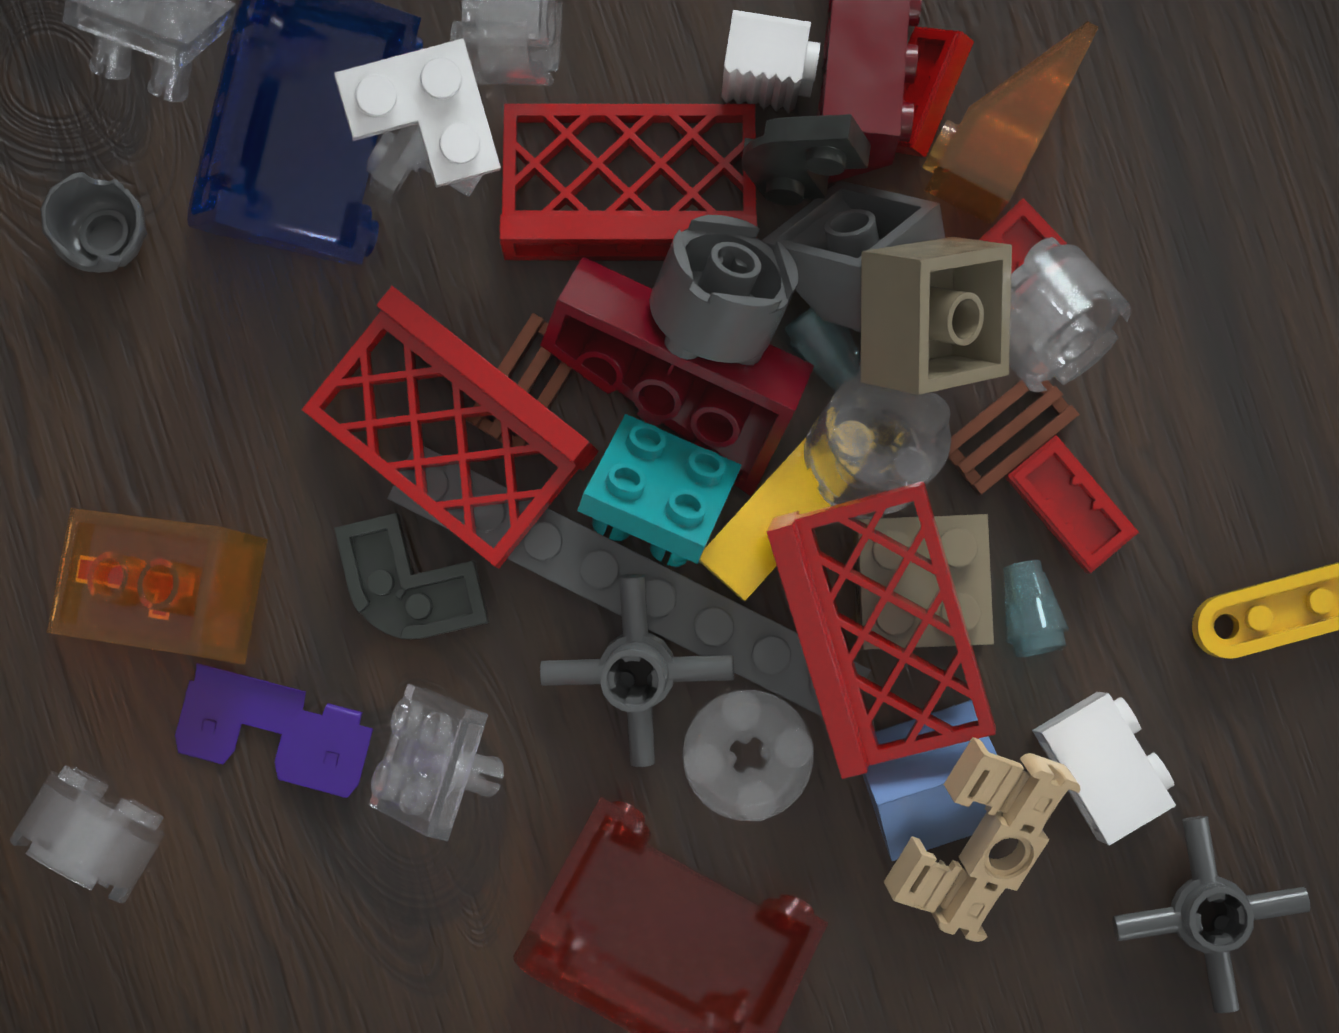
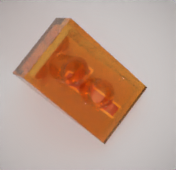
M1087 21L969 106L959 125L947 119L922 167L933 173L924 191L991 225L1010 201L1099 27Z
M70 508L47 633L245 665L268 539L220 526Z

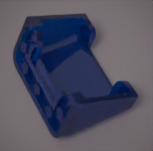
M240 0L234 17L190 197L187 216L188 226L216 235L351 266L362 265L364 256L368 257L372 253L379 233V223L377 220L372 219L371 207L362 203L378 135L353 141L334 73L423 49V40L417 37L421 17L372 0Z

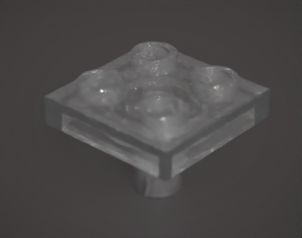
M407 684L403 699L397 703L392 713V734L383 761L377 765L372 776V796L369 806L424 836L448 841L464 790L478 793L483 797H492L499 790L500 784L487 781L485 777L479 774L483 773L503 779L504 766L498 757L476 753L488 714L430 689Z

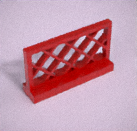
M504 104L502 215H500V243L504 260H581L582 257H586L590 260L664 261L673 238L679 229L681 232L688 229L691 220L700 216H729L757 226L756 186L744 169L742 176L733 167L743 156L745 138L756 139L755 104ZM518 123H545L558 137L534 158L517 142ZM561 123L572 124L566 129ZM590 123H607L621 136L599 158L576 138ZM624 123L635 124L629 129ZM653 123H670L683 136L662 158L639 138ZM687 123L698 124L692 129ZM715 123H742V142L725 158L701 137ZM568 145L589 167L565 188L544 166ZM629 145L652 165L630 188L607 168ZM692 145L715 166L693 188L670 167ZM517 157L526 165L518 174ZM535 174L558 195L543 210H516V192ZM599 174L621 196L605 211H589L575 195ZM660 175L668 180L684 196L669 211H653L638 197ZM725 175L743 192V211H716L701 195L720 177ZM567 204L573 211L559 210ZM630 204L636 211L622 210ZM693 204L699 211L685 210Z
M391 286L376 305L381 309L380 313L301 410L499 569L578 469L584 471L599 451L576 430L394 286ZM389 332L404 345L406 370L373 375L371 352L385 334ZM415 354L431 367L416 369ZM361 365L362 376L352 377ZM436 377L448 379L452 383L454 409L420 413L418 380ZM407 381L410 415L377 419L374 385ZM363 387L365 421L340 424L324 411L340 390ZM463 392L480 406L465 408ZM493 415L501 422L503 448L469 452L466 418ZM455 420L458 454L425 458L422 424ZM411 425L414 459L396 462L384 460L380 456L378 429ZM367 431L368 446L352 433ZM512 431L529 445L513 447ZM542 454L558 467L542 489L517 492L514 457ZM504 458L507 493L473 497L470 463ZM459 464L462 499L436 502L428 495L426 468ZM415 469L416 485L399 471ZM532 500L520 515L518 502ZM508 503L511 527L493 548L476 534L474 507ZM463 509L465 524L447 510Z
M924 481L804 514H799V511L773 518L766 532L842 779L865 774L868 772L870 765L967 742L972 737L979 739L996 735V726ZM914 501L921 527L909 547L875 529L886 508ZM875 512L868 525L854 518ZM840 522L862 534L846 564L820 550L814 530L815 527ZM924 538L930 559L916 552ZM868 539L903 557L886 587L853 569ZM910 561L936 576L939 590L927 609L894 592ZM826 567L839 574L833 587H831ZM846 578L880 597L864 626L839 613L835 597ZM942 600L949 621L935 614ZM887 601L921 619L905 648L871 630ZM928 624L954 637L957 651L945 671L912 653ZM845 630L857 636L851 649ZM864 641L898 658L882 687L857 673L854 658ZM906 663L939 681L923 709L890 692ZM960 663L962 664L967 683L953 676ZM949 686L972 699L978 720L952 726L935 717L931 712L945 688ZM863 691L876 697L869 710ZM883 702L916 719L906 738L883 744L878 743L872 720ZM924 724L935 730L919 734Z

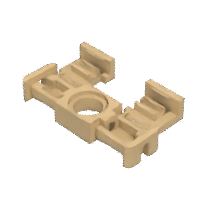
M972 737L944 783L954 803L970 807L972 802L975 801L986 805V814L959 855L964 868H962L958 861L954 860L951 861L949 866H946L942 860H939L937 863L935 855L926 851L921 840L911 836L884 880V884L893 901L931 912L940 930L953 935L960 928L968 940L975 942L985 940L988 936L981 926L984 919L1006 888L1014 891L1018 890L1049 841L1043 831L1044 825L1068 790L1080 792L1079 783L1064 764L1028 753L1020 758L1028 771L1026 772L1023 771L1024 768L1021 763L988 752L980 739ZM1008 838L1018 839L1016 849L1008 856L1000 859L989 858V853L996 843Z

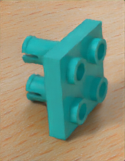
M625 414L583 493L577 511L592 517L594 530L602 536L607 526H612L613 529L609 537L611 540L622 541L627 539L629 535H633L651 543V554L660 562L667 550L672 553L667 565L679 567L688 560L698 564L742 465L711 450L704 449L663 431L654 425L647 424Z

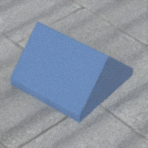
M972 700L931 713L952 726L978 720ZM916 719L875 731L878 743L883 744L906 738ZM924 724L919 734L935 730ZM989 736L979 738L988 752L997 755ZM970 741L870 765L868 772L862 774L891 861L899 858L911 836L919 838L925 849L929 850L971 836L987 812L985 810L986 805L975 801L972 802L970 807L954 803L944 786L946 779Z

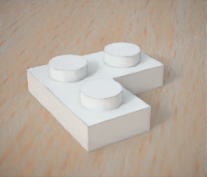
M464 38L334 73L353 141L417 124L436 188L500 170L501 166Z

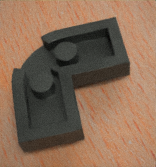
M852 114L775 118L766 120L764 136L756 139L745 138L742 167L766 200L780 205H797L803 199L826 198L829 176L841 174L845 169L868 168L871 144Z
M394 513L334 528L351 600L358 613H361L378 630L401 639H422L490 623L476 562L472 560L413 574L399 514Z

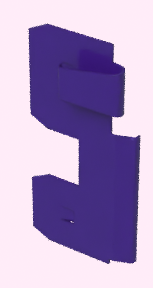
M196 663L194 681L189 680L175 739L178 753L223 765L235 751L242 724L282 734L274 762L278 780L348 798L359 785L373 728L360 725L363 712L330 703L326 705L322 715L303 710L306 691Z

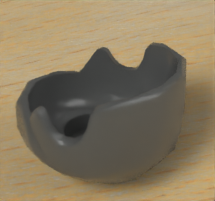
M83 172L74 173L50 188L40 208L42 232L52 248L66 263L82 271L97 273L113 272L118 267L126 266L138 255L147 234L143 207L131 192L125 189L123 184L116 179L107 181L91 178Z

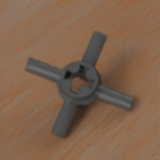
M624 574L619 576L622 634L609 643L600 659L541 661L540 679L542 686L601 684L603 695L610 704L621 711L627 712L630 765L634 767H647L655 764L652 707L666 698L674 682L734 680L733 655L674 657L673 652L662 639L652 633H648L645 575ZM641 658L650 662L653 668L647 676L649 686L634 685L635 675L630 670L620 671L621 661L619 659H623L624 662H640Z
M1208 816L1189 817L1182 820L1192 879L1187 880L1177 890L1171 907L1113 916V930L1117 941L1176 933L1188 946L1203 952L1205 955L1214 1013L1235 1012L1239 1010L1230 951L1240 948L1249 939L1254 928V920L1310 912L1309 895L1305 887L1246 895L1235 883L1217 875ZM1204 900L1216 903L1226 900L1224 903L1227 915H1216L1212 920L1214 931H1203V935H1201L1203 930L1201 914L1197 912L1200 904Z

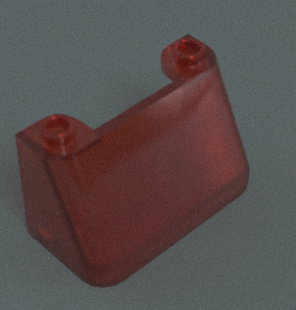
M600 797L514 953V962L534 979L631 1033H777L828 922L815 916L813 908L808 903L791 895L784 894L779 899L768 898L757 906L649 846L651 832L644 824L646 821L645 816L638 809L621 801H613L611 803Z

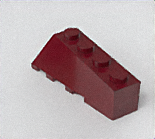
M828 0L827 12H831V16L827 20L822 69H826V74H823L817 116L852 114L871 144L868 168L845 169L841 174L829 176L828 184L892 165L898 142L910 141L914 103L903 102L904 83L914 84L918 45L907 44L908 26L918 27L922 0Z
M582 257L557 299L540 346L607 394L615 390L622 393L634 402L638 408L636 415L647 423L656 427L663 423L688 442L741 464L742 466L734 485L752 497L798 406L815 365L771 344L764 351L760 361L754 365L723 363L699 356L695 359L680 358L666 348L664 344L666 335L658 327L650 310L652 288L586 257Z

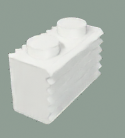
M733 10L724 63L721 95L726 104L734 99L737 104H742L745 101L748 104L756 105L759 103L763 110L769 105L775 111L784 107L787 113H790L796 107L798 96L810 97L820 51V43L808 41L811 22Z

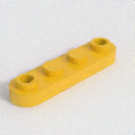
M1339 562L1220 594L1205 600L1197 608L1192 621V632L1196 643L1204 652L1211 656L1233 659L1339 630ZM1223 614L1227 615L1233 622V631L1225 639L1220 638L1214 630L1215 620Z

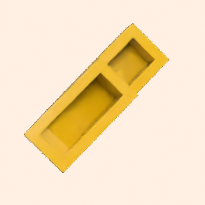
M822 419L707 545L699 561L738 597L746 601L777 566L766 532L773 518L799 511V514H804L831 506L870 460L828 422Z

